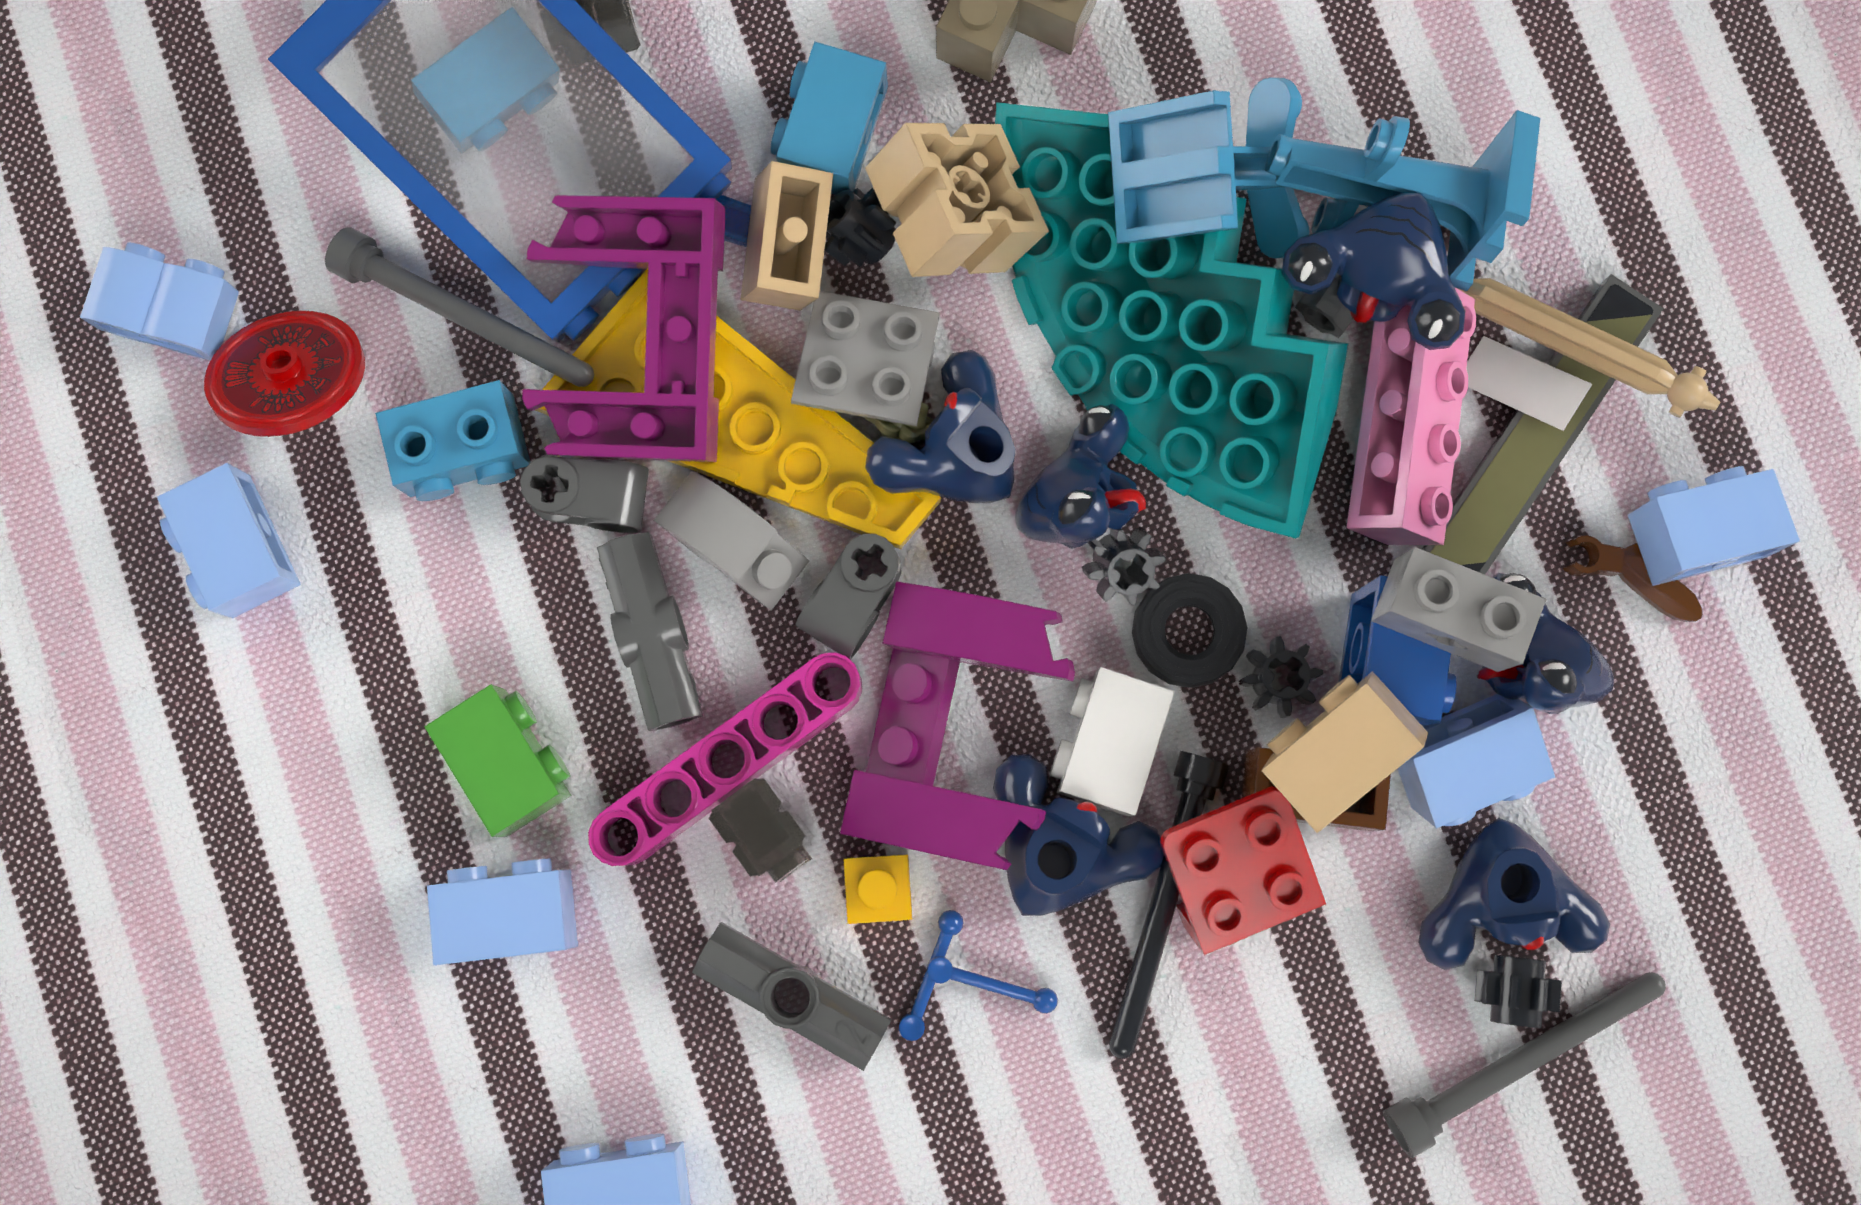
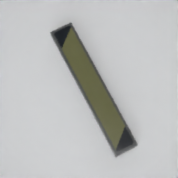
M1610 274L1601 283L1578 319L1638 347L1664 308ZM1555 351L1547 363L1548 365L1592 384L1564 431L1515 410L1454 500L1452 515L1446 524L1444 545H1424L1422 550L1486 574L1616 379Z

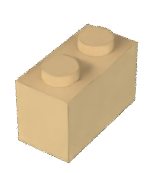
M771 161L755 178L740 300L801 311L819 298L833 173Z
M1373 671L1358 684L1350 675L1345 677L1318 701L1325 709L1323 713L1306 727L1298 718L1295 719L1267 744L1274 753L1261 771L1316 833L1321 831L1425 746L1428 732Z

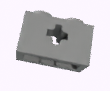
M1413 547L1394 560L1371 621L1499 672L1523 664L1546 599Z

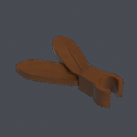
M1587 535L1566 542L1569 548L1573 546L1583 547L1589 555V562L1586 567L1578 562L1565 566L1563 570L1569 575L1577 577L1590 573L1605 576L1618 575L1640 597L1671 619L1696 622L1702 618V607L1696 595L1680 581L1675 580L1652 586L1638 543L1621 548L1602 544L1595 537Z

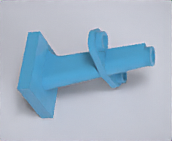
M1278 77L1265 78L1255 85L1248 101L1246 146H1233L1230 92L1213 90L1108 112L1117 244L1140 243L1238 229L1236 191L1247 190L1256 240L1260 250L1270 258H1284L1285 251L1299 237L1310 234L1309 225L1303 217L1294 190L1298 189L1275 184L1276 175L1265 172V164L1270 148L1278 134L1293 138L1296 118L1302 109V97L1296 85L1289 79Z
M1516 110L1472 167L1401 156L1409 133L1410 120L1409 118L1393 116L1389 121L1379 118L1375 122L1367 138L1364 150L1294 139L1278 134L1270 148L1265 164V172L1276 175L1275 184L1327 196L1321 201L1312 223V233L1340 226L1354 216L1359 205L1369 207L1385 198L1400 193H1420L1432 205L1440 225L1451 231L1447 255L1448 275L1451 283L1455 288L1468 291L1473 285L1476 259L1492 263L1503 250L1507 221L1524 226L1530 218L1540 118Z

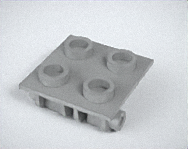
M820 291L819 298L813 303L791 404L917 426L927 374L933 361L934 340L940 312Z

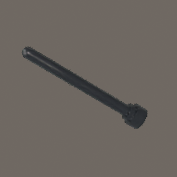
M1180 751L1173 776L1179 778L1176 790L1182 793L1172 827L1203 814L1206 800L1213 801L1216 789H1224L1230 765L1200 755ZM1165 854L1109 1043L1111 1053L1119 1059L1129 1058L1135 1051L1179 898V892Z

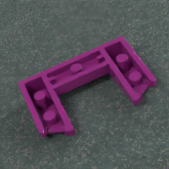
M555 195L551 203L568 213L550 247H546L532 239L527 248L526 260L536 263L648 269L644 393L522 390V399L527 410L533 411L545 406L560 439L559 442L544 447L547 455L717 462L719 399L714 397L717 279L718 271L723 272L725 207L715 198Z
M896 581L882 644L893 648L866 772L858 770L853 772L840 834L1008 870L1012 863L1005 857H1001L997 851L1019 821L1031 829L1038 830L1044 822L1046 811L935 787L933 784L960 663L1073 682L1075 676L1073 661L1068 658L1053 660L1045 627L1048 624L1056 625L1062 623L1061 614L1053 610L1000 599Z

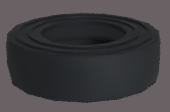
M1185 573L1165 578L1158 583L1160 585L1158 589L1151 588L1147 591L1135 610L1132 637L1136 654L1151 674L1167 684L1193 688L1214 683L1234 668L1245 649L1248 627L1243 607L1228 587L1209 576ZM1186 606L1195 607L1205 612L1212 621L1214 629L1213 639L1208 648L1202 653L1194 655L1182 654L1172 648L1167 641L1165 634L1166 620L1176 609Z

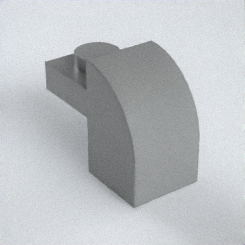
M694 471L689 474L653 520L695 555L717 568L769 610L775 607L809 563V560L777 533L778 530L729 492Z

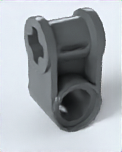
M542 456L531 461L524 469L520 480L521 492L533 511L543 520L553 523L583 525L611 532L638 533L642 530L649 469L640 464L620 460L604 459L592 461ZM553 477H559L564 487L568 490L567 492H557L554 502L548 503L539 489L540 487H550Z
M862 534L853 538L845 546L827 577L818 585L808 599L797 619L796 627L838 654L844 655L851 660L872 630L881 608L895 588L896 581H899L901 576V560L894 546L885 537L877 534ZM878 550L883 552L881 561L887 568L886 573L882 577L872 573L867 577L866 581L861 580L863 570L856 563L858 558L862 554L872 558Z

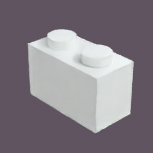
M1102 667L1095 672L1092 681L1081 678L1070 710V715L1079 717L1080 721L1073 742L1061 739L1050 772V776L1061 779L1056 793L1082 802H1091L1097 807L1127 817L1136 816L1175 691Z

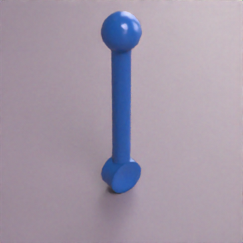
M948 910L940 915L938 926L941 932L931 959L936 956H946L953 935H957L963 928L964 922L960 913ZM927 969L911 1012L900 1020V1034L909 1041L921 1038L925 1030L922 1017L935 982L929 978Z
M944 956L933 957L927 964L928 976L935 983L942 984L948 980L957 981L1032 1003L1038 1012L1044 1014L1052 1012L1058 1004L1057 994L1050 988H1041L1038 991H1034L953 967L951 962Z

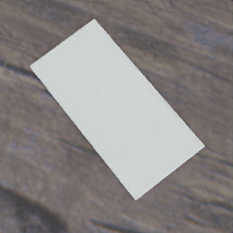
M1483 336L1470 356L1466 366L1468 388L1564 431L1592 386L1587 381Z

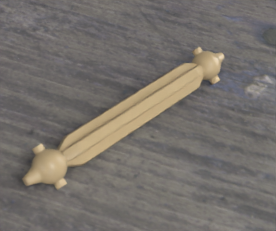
M1491 278L1473 279V285L1468 291L1459 289L1475 299L1474 309L1476 314L1645 394H1667L1668 400L1672 405L1669 413L1681 418L1684 411H1693L1698 408L1716 411L1720 404V401L1708 391L1707 383L1703 379L1707 371L1698 366H1694L1691 373L1677 375L1667 360Z

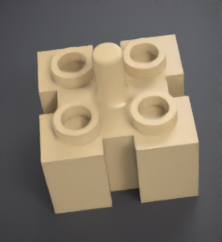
M905 123L865 167L883 211L899 217L901 225L893 232V235L912 277L951 275L959 266L966 268L969 274L1006 272L1049 232L1030 188H1018L1012 174L1020 166L1001 124H963L950 137L945 123Z

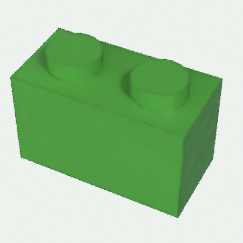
M492 684L424 727L491 837H508L572 796L563 782L570 777V773L562 758L550 744L542 749L529 728L536 724L537 720L518 691L508 694L506 689Z

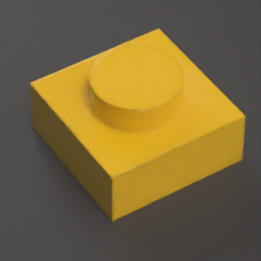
M908 854L844 859L847 924L913 919Z

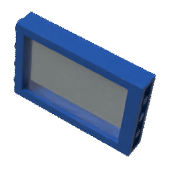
M326 0L268 58L314 106L552 340L558 343L566 335L572 341L578 339L600 316L593 308L610 291L617 297L622 295L641 276L644 270L639 268L536 263L526 260L527 248L532 239L546 247H550L568 213L551 203L555 195L715 198L717 200L732 183L725 176L732 169L731 159L575 0Z

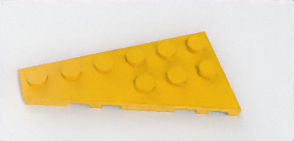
M648 269L643 272L572 354L593 368L594 379L591 384L586 387H578L554 375L542 390L644 393ZM716 315L714 397L719 399L717 462H669L861 535L877 534L885 537L895 548L902 549L939 505L941 497L928 492L892 494L875 485L865 468L867 450L874 443L835 411L791 404L796 379ZM545 406L535 409V411L548 415Z

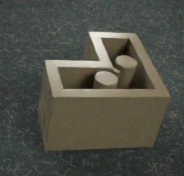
M949 0L936 26V58L991 83L1016 31L1071 55L1097 0Z

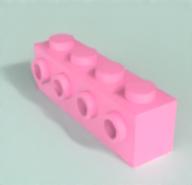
M1457 288L1455 290L1466 311L1464 331L1450 348L1428 350L1412 340L1407 322L1411 306L1406 305L1396 317L1390 321H1374L1347 529L1387 545H1444L1446 524L1451 518L1453 509L1450 492L1454 461L1459 455L1461 446L1458 429L1462 399L1468 390L1466 366L1469 343L1476 327L1475 299Z

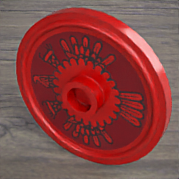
M315 311L278 313L247 325L221 345L213 355L205 373V396L218 419L235 431L260 437L293 434L325 421L347 404L362 382L365 371V355L355 332L349 325L334 316Z

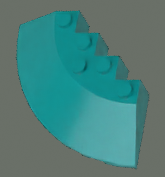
M996 102L995 124H1001L1020 166L1012 176L1018 188H1030L1049 230L1012 266L1016 277L1012 280V284L1028 325H1038L1056 357L1051 368L1070 396L1078 394L1087 410L1098 405L1108 406L1114 404L1119 407L1126 415L1130 427L1127 441L1120 452L1135 464H1142L1167 483L1166 486L1182 496H1190L1205 506L1220 511V515L1244 525L1295 539L1299 538L1338 407L1348 343L1287 334L1294 289L1290 287L1282 276V268L1237 263L1247 199L1236 197L1238 229L1140 243L1117 244L1108 114Z

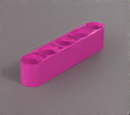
M836 652L823 653L814 657L603 810L592 821L588 832V843L593 855L602 863L610 866L636 865L660 850L849 712L859 702L862 694V679L855 664L846 656ZM829 668L842 669L850 676L848 692L843 698L836 701H826L821 699L816 693L815 683L818 676ZM778 705L793 707L798 717L795 731L785 739L775 740L770 738L764 729L766 714ZM737 743L745 754L743 768L737 775L731 778H721L713 768V755L721 745ZM682 780L691 791V803L684 814L672 817L663 810L660 796L668 783ZM626 818L635 825L638 831V841L630 853L622 856L611 848L608 842V833L616 821Z

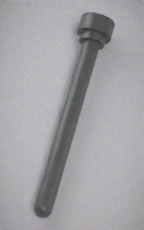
M345 227L331 240L325 255V266L329 272L350 283H357L359 281L367 283L373 280L575 386L586 387L593 381L594 370L588 363L383 258V252L377 248L376 241L352 227Z
M1645 973L1430 1100L1426 1101L1422 1097L1414 1101L1407 1097L1383 1110V1116L1390 1131L1404 1152L1410 1158L1416 1157L1436 1145L1434 1137L1443 1133L1442 1124L1659 998L1665 992L1666 983L1657 973Z

